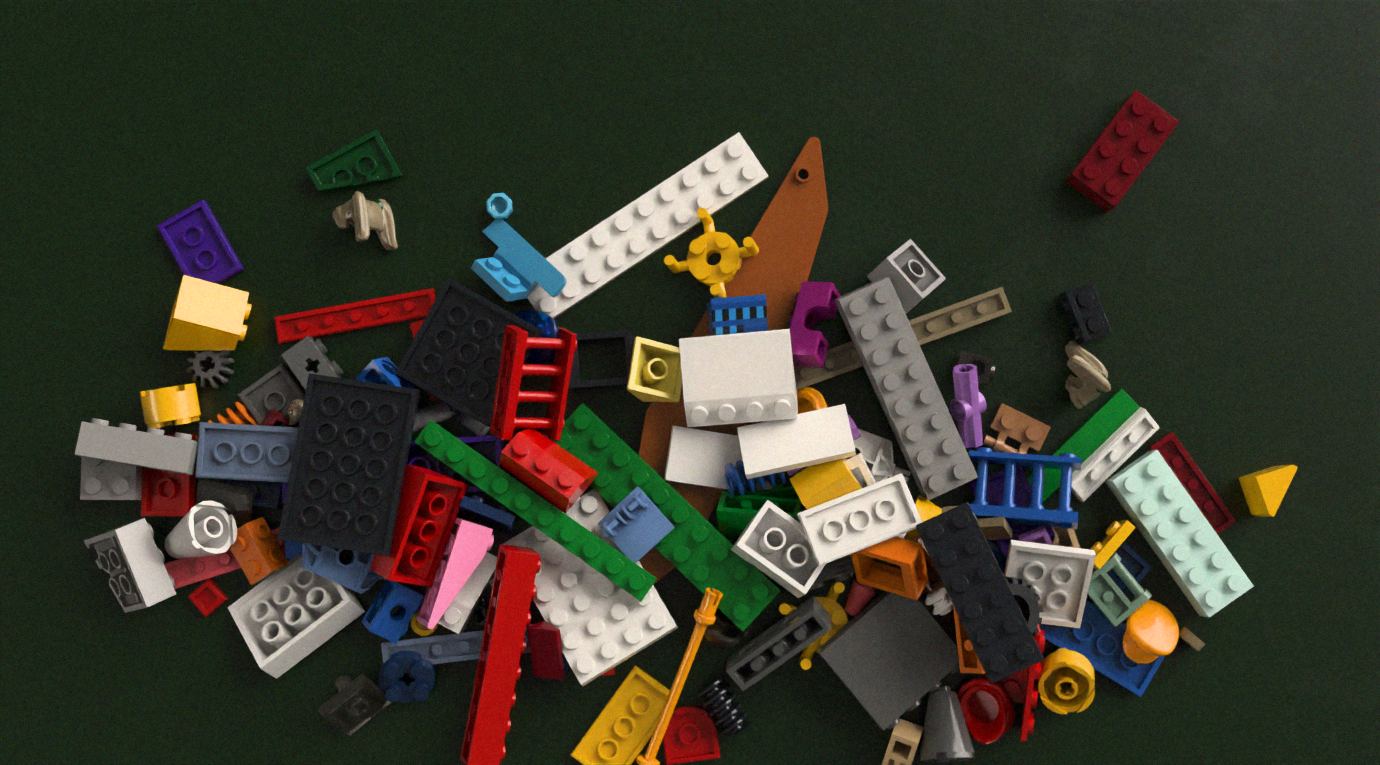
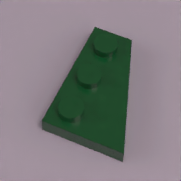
M377 129L306 167L320 193L404 178Z

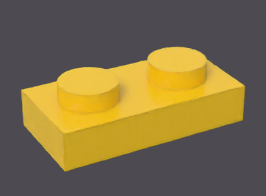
M1120 520L1119 523L1114 521L1105 532L1107 537L1101 543L1098 541L1090 548L1096 554L1093 569H1101L1136 528L1128 520Z

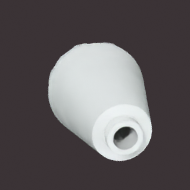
M212 500L196 504L167 535L165 539L166 551L170 556L178 559L214 556L226 552L234 544L237 537V526L233 515H228L223 509L225 508L224 505Z

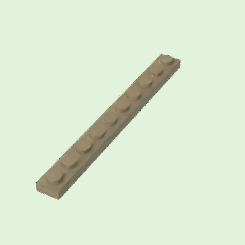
M1003 287L914 318L909 320V323L919 345H923L1012 311ZM851 341L827 350L823 368L794 366L796 390L862 367L863 364L853 342Z

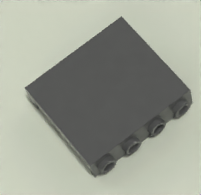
M883 591L815 650L821 660L829 665L876 722L875 725L883 731L886 728L889 730L896 726L901 720L899 717L906 710L911 711L921 703L920 698L927 692L932 693L941 685L940 680L947 674L952 675L960 669L958 647L919 600L916 601L887 591Z

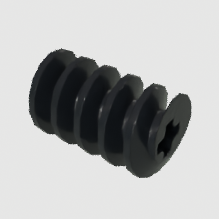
M721 675L704 685L696 697H706L707 699L702 704V707H712L707 716L718 717L713 726H723V729L718 734L719 737L727 735L730 737L746 729L752 722H742L747 714L745 711L737 712L741 707V703H731L736 695L734 692L725 693L729 689L730 684L728 682L720 684L725 677Z

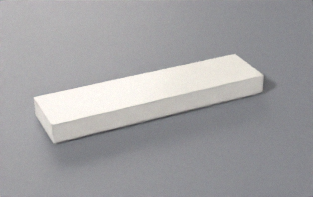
M1140 407L1081 464V470H1075L1072 473L1071 492L1079 501L1084 502L1160 428L1146 409Z

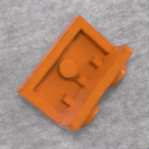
M263 517L248 522L237 529L236 541L230 546V549L251 585L260 582L276 570L289 564Z

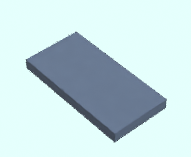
M199 422L195 477L288 483L299 428Z

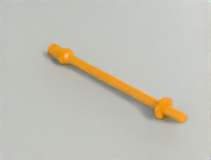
M706 588L699 609L695 610L693 616L697 623L645 754H639L636 758V762L639 765H660V762L656 759L657 752L706 627L714 624L716 620L715 612L723 594L714 588L712 590L711 588Z

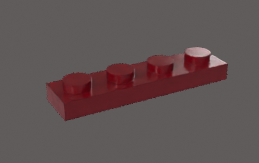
M1169 432L1148 447L1149 450L1159 451L1217 535L1236 522L1173 432Z

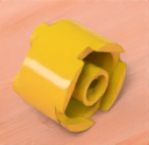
M196 383L139 392L144 422L147 424V428L156 429L173 425V420L174 425L200 421L199 415H201Z
M1059 648L1049 654L1041 663L1040 681H1038V690L1043 704L1058 714L1067 715L1069 712L1079 713L1084 711L1092 703L1095 696V674L1092 664L1082 654L1066 648Z

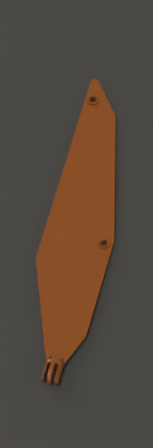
M817 137L808 139L753 231L751 237L759 248L758 254L742 258L741 267L733 276L734 278L724 284L726 298L766 294L768 331L790 329L789 320L794 315L796 294L800 292L802 281H808L828 213L821 144ZM798 172H805L807 179L799 178ZM707 310L690 338L709 336ZM682 385L679 402H652L646 411L639 456L664 478L672 425L737 436V428L747 425L746 423L687 427ZM666 480L707 520L720 500L722 492L725 491V489ZM655 547L639 560L644 570L657 578L655 583L675 568Z

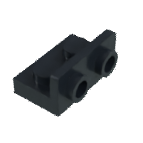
M1093 282L1060 294L1061 300H1059L1061 310L1064 315L1068 314L1071 325H1069L1070 333L1074 340H1078L1079 345L1112 333Z

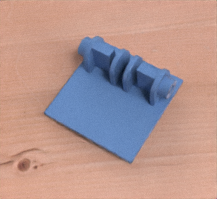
M639 486L598 523L602 528L601 532L607 538L610 537L626 557L634 563H637L675 528Z

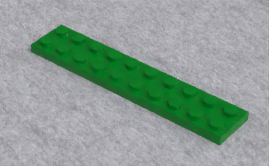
M584 403L565 421L560 440L550 438V440L598 472V476L590 486L613 508L639 486L675 527L654 547L704 595L706 588H711V590L714 588L720 591L723 596L720 599L718 608L742 631H745L782 591L764 573L731 550L733 544Z

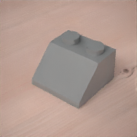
M911 239L889 255L867 276L871 282L882 277H889L905 314L946 279Z

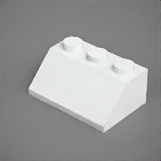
M769 500L763 504L731 548L733 552L797 598L806 595L826 565L817 566L801 524Z

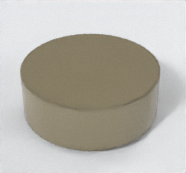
M1185 626L1179 630V637L1194 650L1200 651L1206 645Z

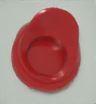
M976 677L961 685L957 696L967 728L975 741L980 744H990L997 741L1011 729L1015 720V711L1008 694L997 682L990 684L988 678Z

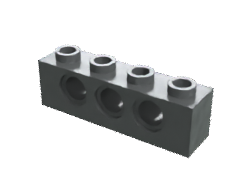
M815 596L811 597L728 656L726 672L742 691H745L830 631L831 615Z

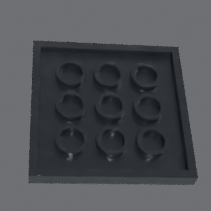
M448 278L395 373L487 427H491L505 325H515L527 331L528 337L540 338L544 331ZM527 348L525 351L524 364L528 361L534 348Z

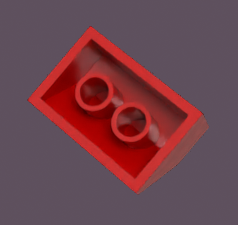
M528 428L518 432L501 451L499 468L565 514L598 476L597 471L536 429Z

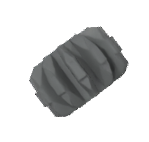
M229 350L193 351L196 357L187 358V361L193 363V366L186 369L187 372L195 373L191 380L195 383L200 382L203 388H207L210 384L212 388L216 389L219 386V381L224 384L228 382L225 376L226 373H234V370L228 368V365L234 363V359L227 358L230 353ZM207 363H214V369L206 368Z

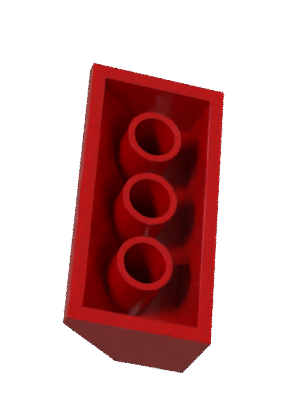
M407 464L391 556L375 554L370 569L390 581L432 587L468 483L427 468Z

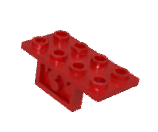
M1037 624L1039 631L1033 637L1041 653H1043L1045 645L1044 630H1040V624ZM1041 662L997 682L1006 691L1011 702L1023 703L1020 720V742L1026 743L1027 734L1033 735L1034 711L1031 710V707L1036 708L1038 691L1034 680L1040 681Z

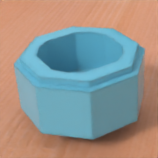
M493 193L486 201L487 212L494 219H507L513 212L512 200L504 193Z

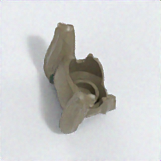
M356 191L352 196L353 199L336 207L333 211V218L339 228H348V221L355 228L356 241L363 242L368 240L370 230H374L386 250H396L398 248L393 213L390 205L385 200H366L361 192Z
M1075 340L1069 341L1065 346L1066 354L1069 357L1067 366L1078 377L1070 374L1066 380L1065 387L1069 391L1071 401L1078 409H1081L1098 398L1101 393L1109 392L1111 385L1107 380L1108 371L1105 366Z

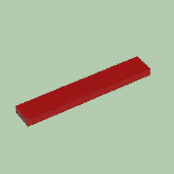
M431 288L276 316L274 321L278 343L285 344L301 341L307 336L318 338L426 318L436 300L435 289Z

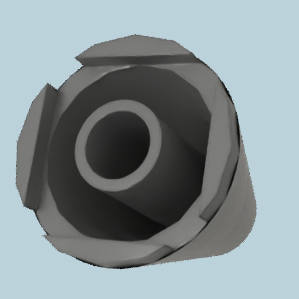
M940 686L928 695L919 754L920 761L949 762L953 760L968 761L975 759V751L957 693L951 691L950 686Z

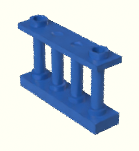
M985 447L976 448V451L969 450L971 462L977 463L978 476L976 478L975 501H972V504H969L977 518L1005 517L1008 524L1044 525V527L1077 529L1078 512H1073V509L1070 508L1072 470H1081L1082 458H1077L1075 454L1071 453L1047 456L992 452V449ZM988 464L1005 465L1003 501L999 506L988 505V502H986ZM1016 466L1033 467L1031 504L1027 508H1019L1014 504ZM1044 468L1061 469L1059 507H1056V510H1046L1042 506Z

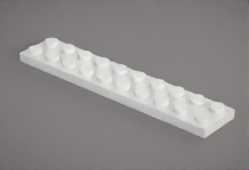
M738 132L547 257L546 260L565 276L566 285L558 296L552 297L538 284L527 297L544 324H547L701 223L697 216V211L700 208H705L711 216L768 179V174Z

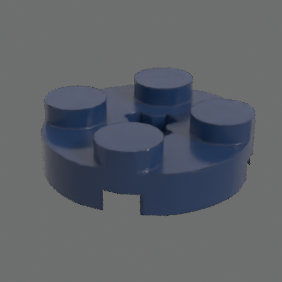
M405 650L392 654L389 660L385 663L383 662L379 673L380 687L385 693L387 700L391 702L412 703L426 700L435 681L433 664L429 660L427 662L421 658V654L415 651ZM404 673H409V676L414 677V679L404 680L402 677Z

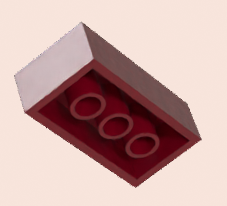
M1135 90L1124 101L1065 181L1103 210L1109 212L1116 207L1178 125L1179 121L1138 90Z

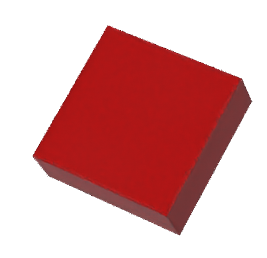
M211 578L207 579L188 596L204 617H208L228 600V597Z

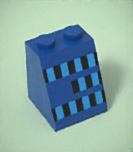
M766 294L710 299L706 304L709 336L768 331Z

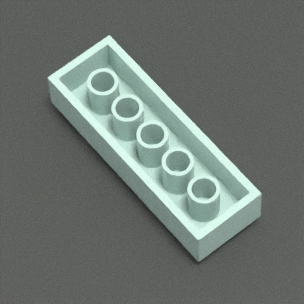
M1158 450L1147 451L1105 481L1199 616L1210 618L1254 587Z

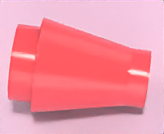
M853 579L844 611L852 616H856L877 594L876 588L858 583L857 579Z

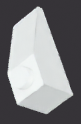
M486 551L484 558L439 619L438 624L457 634L464 631L475 606L480 601L479 598L482 597L488 582L495 572L498 557Z

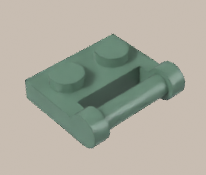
M1117 552L1113 553L1101 569H1094L1092 571L1087 594L1114 627L1119 625L1152 597L1147 589L1143 590L1120 562L1122 559ZM1110 569L1114 570L1135 596L1131 601L1107 574Z

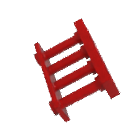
M505 325L490 433L501 440H512L515 428L543 429L544 434L554 440H560L561 432L565 425L564 413L573 356L577 348V334L565 328H559L557 338L528 337L527 331L515 325ZM527 348L555 349L553 365L524 364L525 351ZM523 375L551 376L549 391H520L521 378ZM519 402H547L545 418L515 417L517 404Z

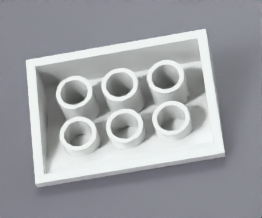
M790 329L679 339L687 427L797 418L798 400Z
M302 553L288 561L289 564L275 571L228 607L260 669L276 679L365 612L351 589L302 568Z

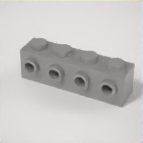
M92 418L91 423L81 422L75 455L193 475L198 442L192 440V435L175 432V437L164 435V430L147 428V432L136 431L137 426L120 423L119 428L108 426L109 421Z

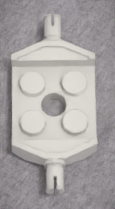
M858 429L861 437L853 441L854 446L862 454L876 483L900 473L910 476L911 471L895 467L896 464H893L892 441ZM859 467L851 470L861 487H867L868 485ZM903 476L904 479H905V482H908V479H909V478L906 477V476Z

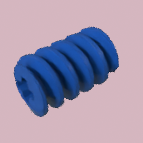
M737 461L735 467L731 463L725 466V482L732 498H734V490L736 489L743 496L746 486L751 493H754L755 484L757 483L762 490H765V481H769L772 487L776 486V478H779L782 484L786 483L785 472L747 479L743 461Z

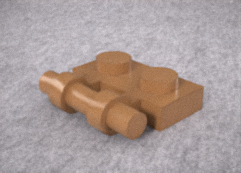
M1000 403L989 426L990 429L998 432L995 439L986 435L982 442L984 446L992 449V452L1027 454L1029 448L1038 452L1051 427ZM1008 437L1019 442L1018 449L1005 444L1006 438Z

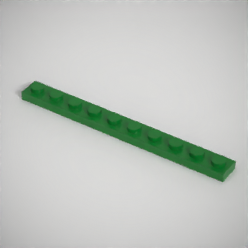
M431 419L414 441L642 602L657 580L656 577Z

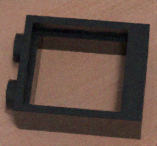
M631 329L575 333L577 334V348L573 356L569 389L580 390L627 386L634 340L637 337L632 336ZM625 338L627 377L581 381L580 341Z

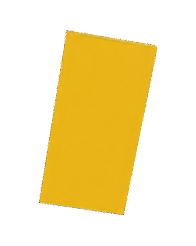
M635 665L573 750L571 756L583 765H632L652 737L670 690Z

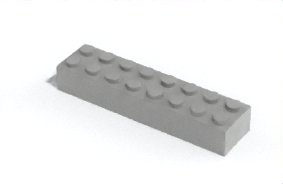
M882 277L834 299L921 496L931 500L978 478L890 278Z

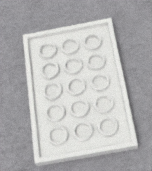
M593 489L581 496L579 501L567 511L566 515L626 556L610 537L607 538L601 532L602 528L598 525L610 513L601 495ZM534 526L502 544L532 548L540 554L541 568L535 577L536 595L534 602L544 620L560 629L562 652L582 686L678 628L654 585L641 602ZM638 561L636 564L643 568L640 561Z

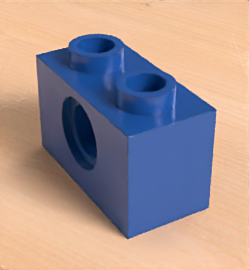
M386 579L361 622L368 631L396 644L399 638L403 637L407 632L408 623L412 616L420 610L424 595L408 583ZM395 606H400L397 613L390 615L391 610Z

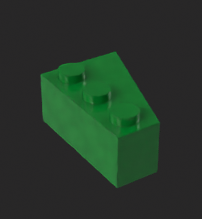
M776 484L774 489L757 491L755 487L754 493H751L749 488H747L743 496L740 495L738 490H734V498L730 496L728 491L722 492L716 512L719 532L723 535L740 536L767 500L799 523L797 514L807 509L802 504L793 486L783 488L782 484Z

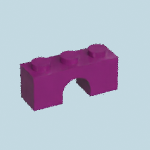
M802 281L800 292L796 294L794 315L789 320L794 366L823 368L829 343L820 331L812 329L817 322L824 319H835L838 308L834 299L841 297L832 282Z

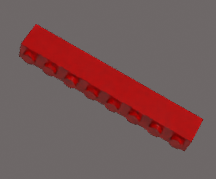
M501 544L499 547L460 756L465 765H500L501 760L505 758V735L510 731L511 720L509 714L511 707H514L516 701L514 688L521 674L519 661L521 654L524 653L526 648L525 630L526 627H529L531 621L529 608L531 600H534L536 595L535 577L541 568L540 554L532 548Z

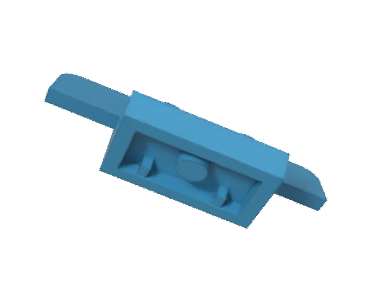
M495 219L482 231L499 248L493 257L476 259L471 269L506 302L526 299L538 284L552 297L559 295L567 282L565 276L503 219Z

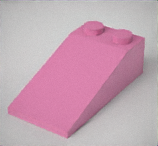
M456 518L433 585L426 589L417 617L418 622L429 629L434 628L484 558L486 550L489 551L494 541L493 529L465 519Z

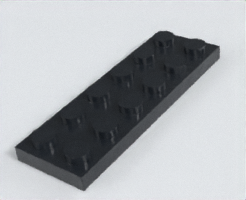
M968 502L917 524L916 529L990 684L1045 660Z

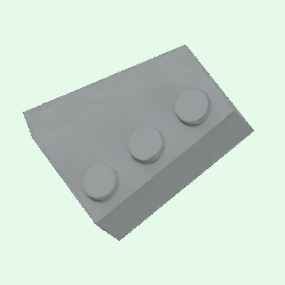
M145 518L84 540L88 549L92 546L95 547L98 553V559L95 562L100 570L103 569L110 575L109 586L125 613L147 608L176 595L174 579L165 568L164 555L157 548L153 539L154 531Z

